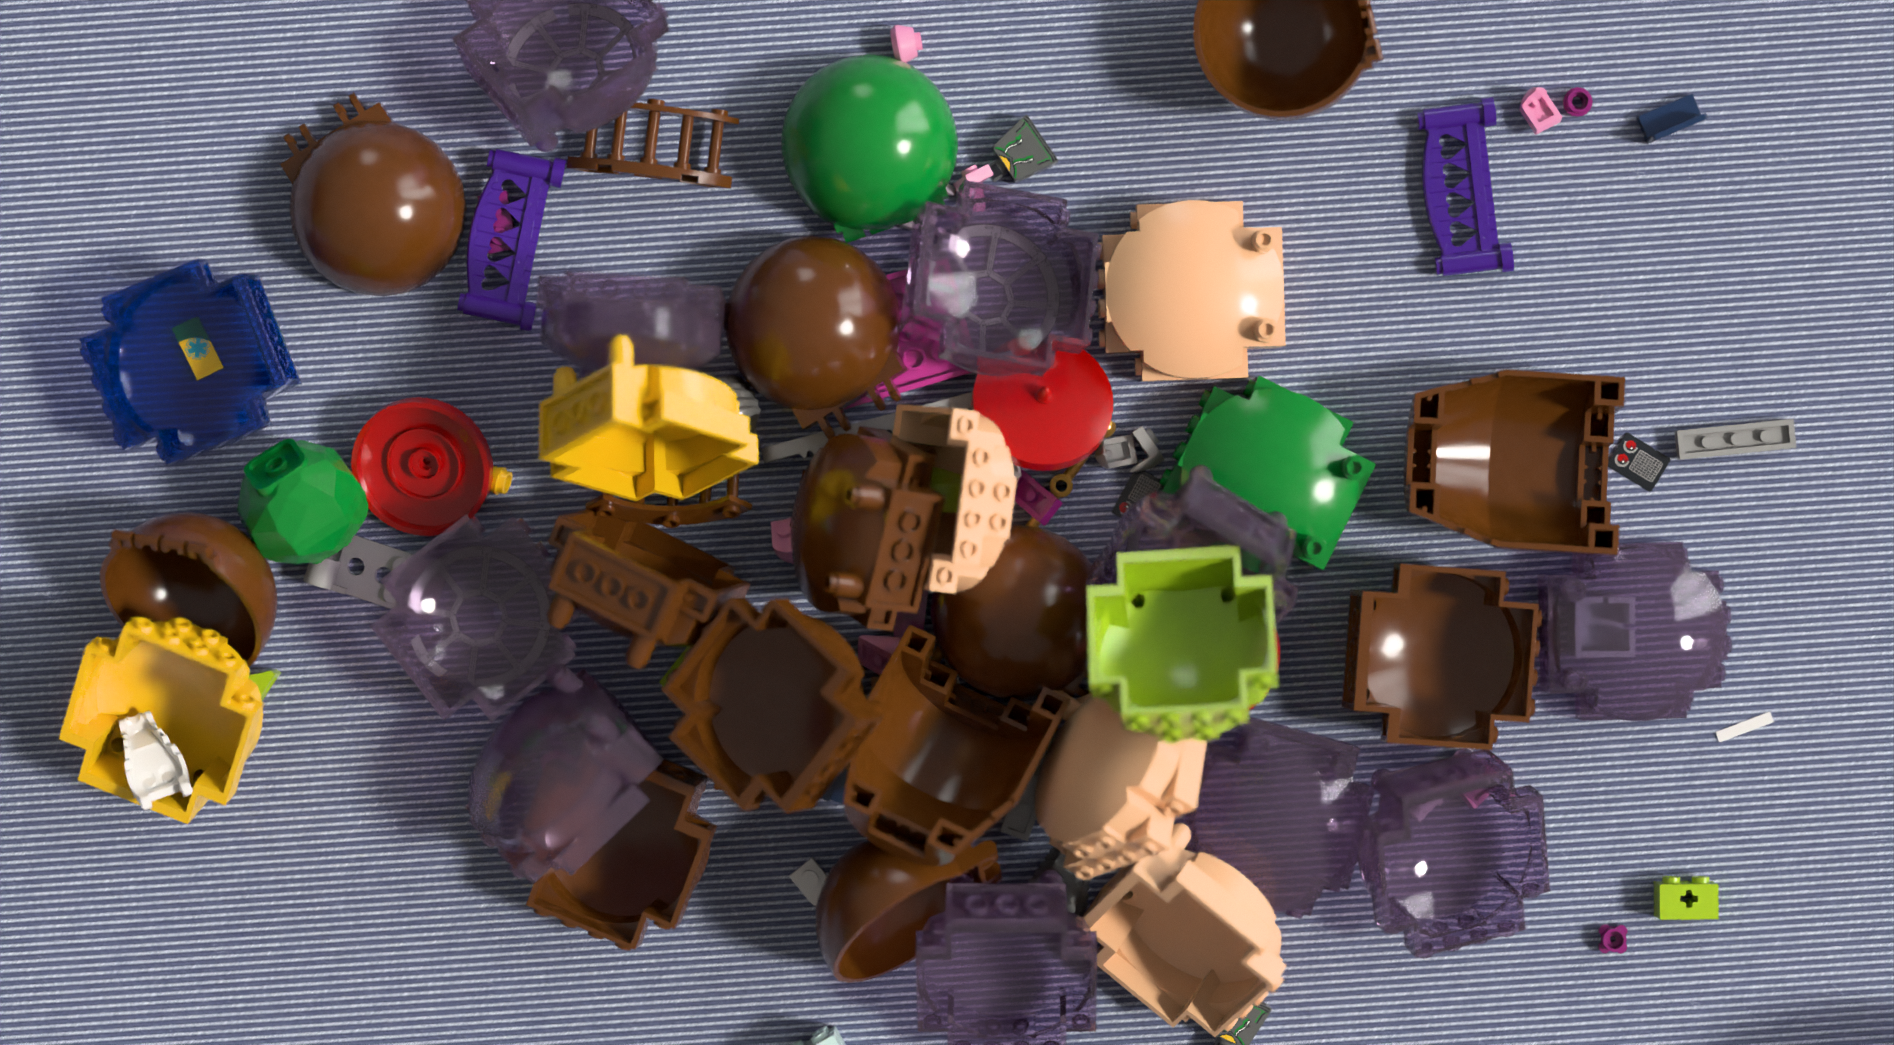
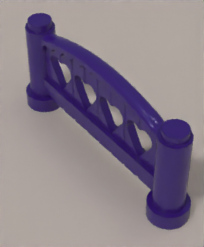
M1493 97L1481 98L1480 102L1423 109L1422 112H1417L1418 129L1426 131L1422 161L1424 203L1431 230L1441 251L1440 257L1434 259L1436 275L1451 276L1499 269L1501 273L1514 271V256L1511 242L1500 244L1498 242L1485 127L1496 126V108ZM1442 135H1449L1467 145L1451 159H1444L1441 156L1443 146L1440 145L1439 139ZM1446 164H1452L1471 174L1456 187L1447 188L1444 184L1447 176L1443 173V167ZM1449 193H1455L1474 203L1462 214L1454 218L1448 214L1450 205L1447 203L1446 197ZM1453 222H1459L1478 232L1462 246L1457 247L1451 242L1454 234L1450 231V225Z
M490 149L486 167L492 168V174L478 200L468 237L466 259L468 292L466 294L460 293L457 311H462V314L518 325L520 330L532 331L537 303L526 301L548 189L549 186L561 189L566 165L565 159L555 158L552 161L496 149V151ZM503 181H513L528 197L509 204H502L499 196L504 192L501 187ZM501 208L506 209L521 226L503 233L495 232L493 225L498 221L496 218L497 210ZM494 237H499L516 254L496 262L490 261L487 257L488 252L492 249L490 247V240ZM487 266L495 267L510 283L490 291L484 290L481 286L483 279L486 278L484 269Z

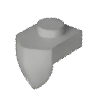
M1140 426L1131 433L1147 456V458L1129 470L1131 473L1148 470L1164 461L1161 452L1156 447L1159 440L1150 428L1145 430L1143 426Z
M1132 434L1103 440L1095 451V458L1099 464L1105 469H1111L1138 463Z

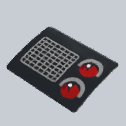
M1625 433L1609 459L1608 467L1651 492L1668 466L1670 458L1633 435Z
M1146 471L1132 473L1112 513L1132 524L1145 508L1164 498L1165 493L1161 492L1163 485L1159 484L1160 479ZM1145 523L1142 529L1146 530L1149 524Z

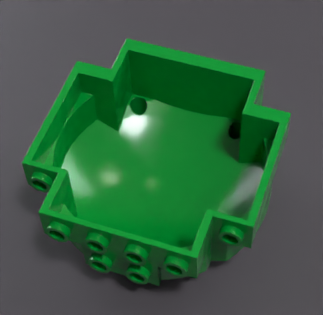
M1260 375L1256 377L1255 381L1249 379L1242 393L1247 396L1246 399L1238 395L1234 396L1216 386L1212 387L1211 391L1205 389L1198 403L1202 409L1198 416L1194 415L1191 417L1185 429V432L1189 433L1185 443L1182 441L1178 443L1172 455V458L1176 459L1172 470L1166 468L1160 479L1159 484L1163 485L1161 492L1169 496L1180 495L1191 499L1190 501L1198 521L1214 525L1229 510L1226 506L1211 502L1216 496L1227 499L1245 509L1257 520L1252 526L1236 513L1221 529L1230 541L1258 542L1271 551L1270 555L1273 557L1271 575L1273 580L1277 579L1288 555L1316 569L1324 570L1376 466V463L1342 447L1354 422L1326 409L1313 399L1292 392ZM1184 510L1177 526L1182 527L1191 522L1187 510ZM1196 526L1182 533V535L1206 547L1231 546L1227 541L1221 540L1217 533L1211 529ZM1239 547L1241 564L1259 572L1262 562L1261 549Z

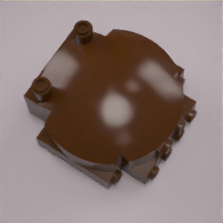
M864 426L858 427L857 434L842 433L830 438L823 448H819L807 469L803 470L790 522L791 551L796 577L804 596L812 606L822 612L848 615L866 628L893 631L897 611L918 612L946 496L929 487L935 457L884 429Z
M590 509L558 516L547 544L558 549L549 569V575L552 579L548 588L556 592L546 614L548 617L547 623L557 628H564L565 624H569L573 612L577 608L605 629L631 639L625 653L627 657L625 662L639 669H642L643 665L648 664L655 645L666 647H690L695 645L702 637L701 631L718 616V609L721 604L729 598L745 597L751 585L733 575L736 567L650 524L626 521L616 517L602 518L597 515L596 511Z
M1394 563L1390 592L1350 589L1342 707L1354 711L1382 712L1380 741L1386 743L1493 750V743L1496 744L1498 739V727L1494 726L1495 720L1530 723V716H1533L1535 713L1532 687L1536 686L1538 676L1537 670L1534 669L1535 657H1538L1540 650L1539 640L1536 639L1537 627H1540L1542 622V612L1538 610L1539 604L1504 601V595H1507L1509 591V579L1505 577L1506 571Z
M745 597L729 598L719 607V614L715 620L703 628L701 631L702 637L685 652V659L681 665L672 670L667 676L666 680L668 682L662 691L685 713L675 722V729L669 738L743 811L758 808L767 795L785 813L814 808L883 720L885 715L884 707L879 701H868L858 688L864 675L861 665L846 640L830 625L818 618L802 613L788 598L771 599L762 607L761 612Z
M602 732L585 743L577 766L569 765L557 759L548 762L511 862L518 864V868L522 871L538 873L526 905L532 907L533 911L538 915L545 917L551 915L561 919L560 922L567 927H580L587 930V934L591 937L609 939L615 942L614 945L627 951L631 949L636 950L642 944L648 925L652 920L654 925L666 930L670 928L675 929L681 923L693 889L704 873L709 858L711 842L717 825L696 814L702 793L706 788L708 776Z

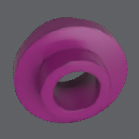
M1572 88L1563 97V108L1571 116L1581 117L1587 114L1592 107V96L1584 88ZM1574 97L1581 99V107L1573 106L1572 100Z

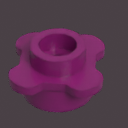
M1603 924L1599 927L1598 932L1601 935V942L1598 944V949L1602 953L1612 951L1622 954L1627 950L1626 934L1628 930L1624 925L1609 927L1607 924ZM1612 936L1615 937V941L1613 942L1610 940Z

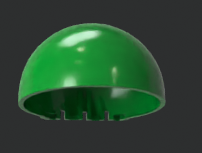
M865 54L843 58L830 63L818 70L801 86L791 101L784 119L781 150L784 167L795 192L812 212L833 224L837 235L843 234L845 242L849 243L866 237L864 230H870L871 235L894 228V225H902L920 219V212L924 209L927 216L947 210L944 199L949 198L946 187L956 164L958 136L955 120L946 99L925 74L901 60L881 55Z

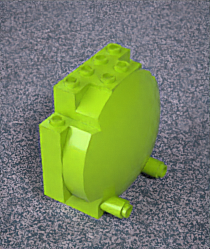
M1239 545L1117 553L1118 585L1087 586L1089 683L1092 698L1104 699L1114 712L1121 713L1124 729H1132L1156 736L1157 742L1164 741L1171 744L1181 740L1206 742L1219 738V733L1241 722H1249V706L1261 703L1270 688L1278 687L1272 575L1242 577Z

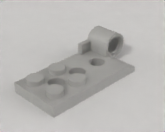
M354 535L350 544L319 564H308L303 579L308 584L341 594H348L429 622L433 619V615H416L408 605V602H410L408 599L409 592L404 586L405 580L408 577L414 576L417 578L422 570L433 560ZM354 558H359L364 562V570L359 575L353 574L349 569V563ZM446 565L444 568L448 571L450 566ZM382 567H387L392 572V579L387 584H382L377 579V572ZM439 572L425 586L418 603L419 607L436 608L445 582Z

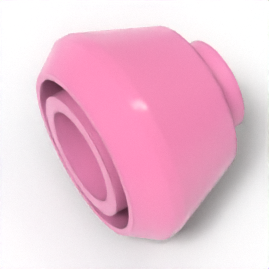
M895 25L890 30L895 59L907 63L918 56V50H923L920 32L914 33L913 27Z

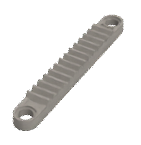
M972 392L921 406L962 410L972 409ZM896 412L851 424L852 427L847 432L841 427L835 428V435L842 433L857 434L859 426L884 429L886 431L891 430L893 432ZM824 432L762 448L761 452L764 463L799 454L804 459H807L810 451L815 455L819 448H823L829 439H827Z

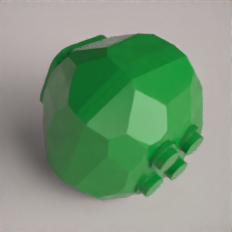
M288 438L251 459L243 469L245 475L242 478L237 513L259 552L264 558L273 562L319 564L349 545L367 517L369 506L365 491L335 449L304 440L295 441Z

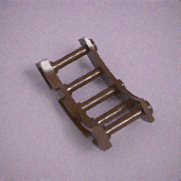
M588 95L587 98L575 99L574 104L589 107L588 117L599 113L600 109H605L597 101H607L612 105L617 100H605L604 95H601L604 99H594L591 95ZM647 99V103L626 101L615 113L611 153L607 154V159L598 158V154H595L599 126L598 120L587 124L584 151L580 152V157L568 156L566 168L588 173L619 175V172L630 173L637 177L669 178L679 180L681 183L709 188L731 189L732 177L721 175V169H719L724 124L739 125L740 119L729 117V111L711 109V113L670 107L665 106V101L658 99ZM628 111L649 113L644 155L640 157V162L625 161V156L622 155ZM660 114L682 117L677 162L673 163V167L657 165L658 160L655 159ZM694 119L712 123L707 167H704L703 171L691 170V164H688Z
M737 473L727 478L726 496L711 501L712 486L700 492L699 504L678 506L679 499L668 496L666 506L644 504L645 498L637 502H629L602 492L600 496L587 502L585 509L596 511L597 515L602 518L616 517L626 521L676 528L679 525L701 524L727 518H738L740 514L752 510V504L738 498L740 473Z

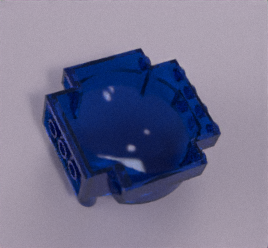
M197 258L102 297L103 306H101L103 317L111 326L79 339L82 345L80 347L81 356L87 364L89 363L93 373L91 375L92 384L101 393L104 401L102 402V409L106 417L112 421L115 429L113 430V437L117 445L121 446L123 450H133L150 442L157 441L156 451L160 459L165 461L166 465L177 464L212 449L232 445L254 432L272 426L266 400L302 385L260 276L257 274L240 273L218 282L211 271L207 259ZM189 338H202L210 341L224 368L197 381L179 342Z

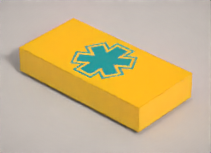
M199 315L172 328L197 381L225 369Z

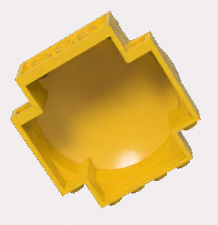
M614 336L608 344L609 365L578 382L577 374L574 373L573 368L566 366L557 368L556 373L553 374V396L539 403V459L550 462V477L637 502L653 493L683 501L758 464V436L751 434L749 431V417L739 414L737 395L730 387L712 377L685 368L657 364L633 365V343L630 342V338L627 336Z
M135 616L123 627L121 635L115 640L107 637H95L85 648L59 736L60 740L86 750L78 781L140 805L131 792L125 774L124 740L120 732L119 720L125 719L127 716L133 717L138 713L150 711L157 727L162 729L168 736L171 744H175L182 754L193 791L192 794L183 796L180 791L153 800L152 808L149 809L189 824L208 800L226 806L235 795L245 762L259 740L264 706L258 685L249 679L250 669L246 661L227 644L228 638L220 636L214 630L195 626L184 618L172 617L169 621L152 622L149 619L137 618Z

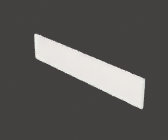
M1768 712L1715 733L1720 743L1774 721L1771 713Z

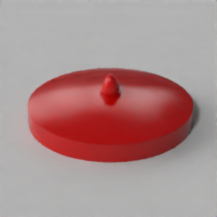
M1034 336L1015 339L999 347L991 355L1010 352L1013 357L1023 359L1006 364H983L973 387L972 411L979 412V415L988 418L998 427L1003 435L1005 446L1009 449L1012 464L1037 471H1053L1073 466L1091 455L1101 444L1108 431L1114 402L1108 377L1100 364L1088 352L1067 340L1049 336L1042 346L1031 354L1033 349L1026 340L1029 342Z
M412 397L397 400L384 406L362 427L352 450V474L365 491L370 511L387 525L405 533L434 536L458 529L478 512L491 489L493 459L486 438L478 426L465 413L440 400Z

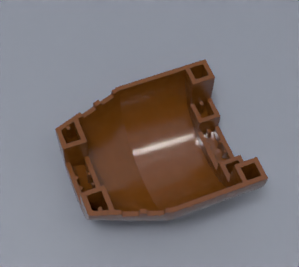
M1506 369L1483 377H1475L1464 382L1448 384L1415 393L1409 410L1404 452V501L1407 512L1493 548L1617 556L1619 549V525L1610 524L1611 501H1607L1609 446L1614 443L1615 413L1624 407L1625 377Z
M909 624L867 698L868 701H879L884 707L885 715L850 760L843 808L851 824L865 838L884 851L915 864L942 866L951 862L1016 806L1068 709L1071 699L1043 687L1034 706L1014 697H1011L1007 706L958 684V672L932 660L936 636Z

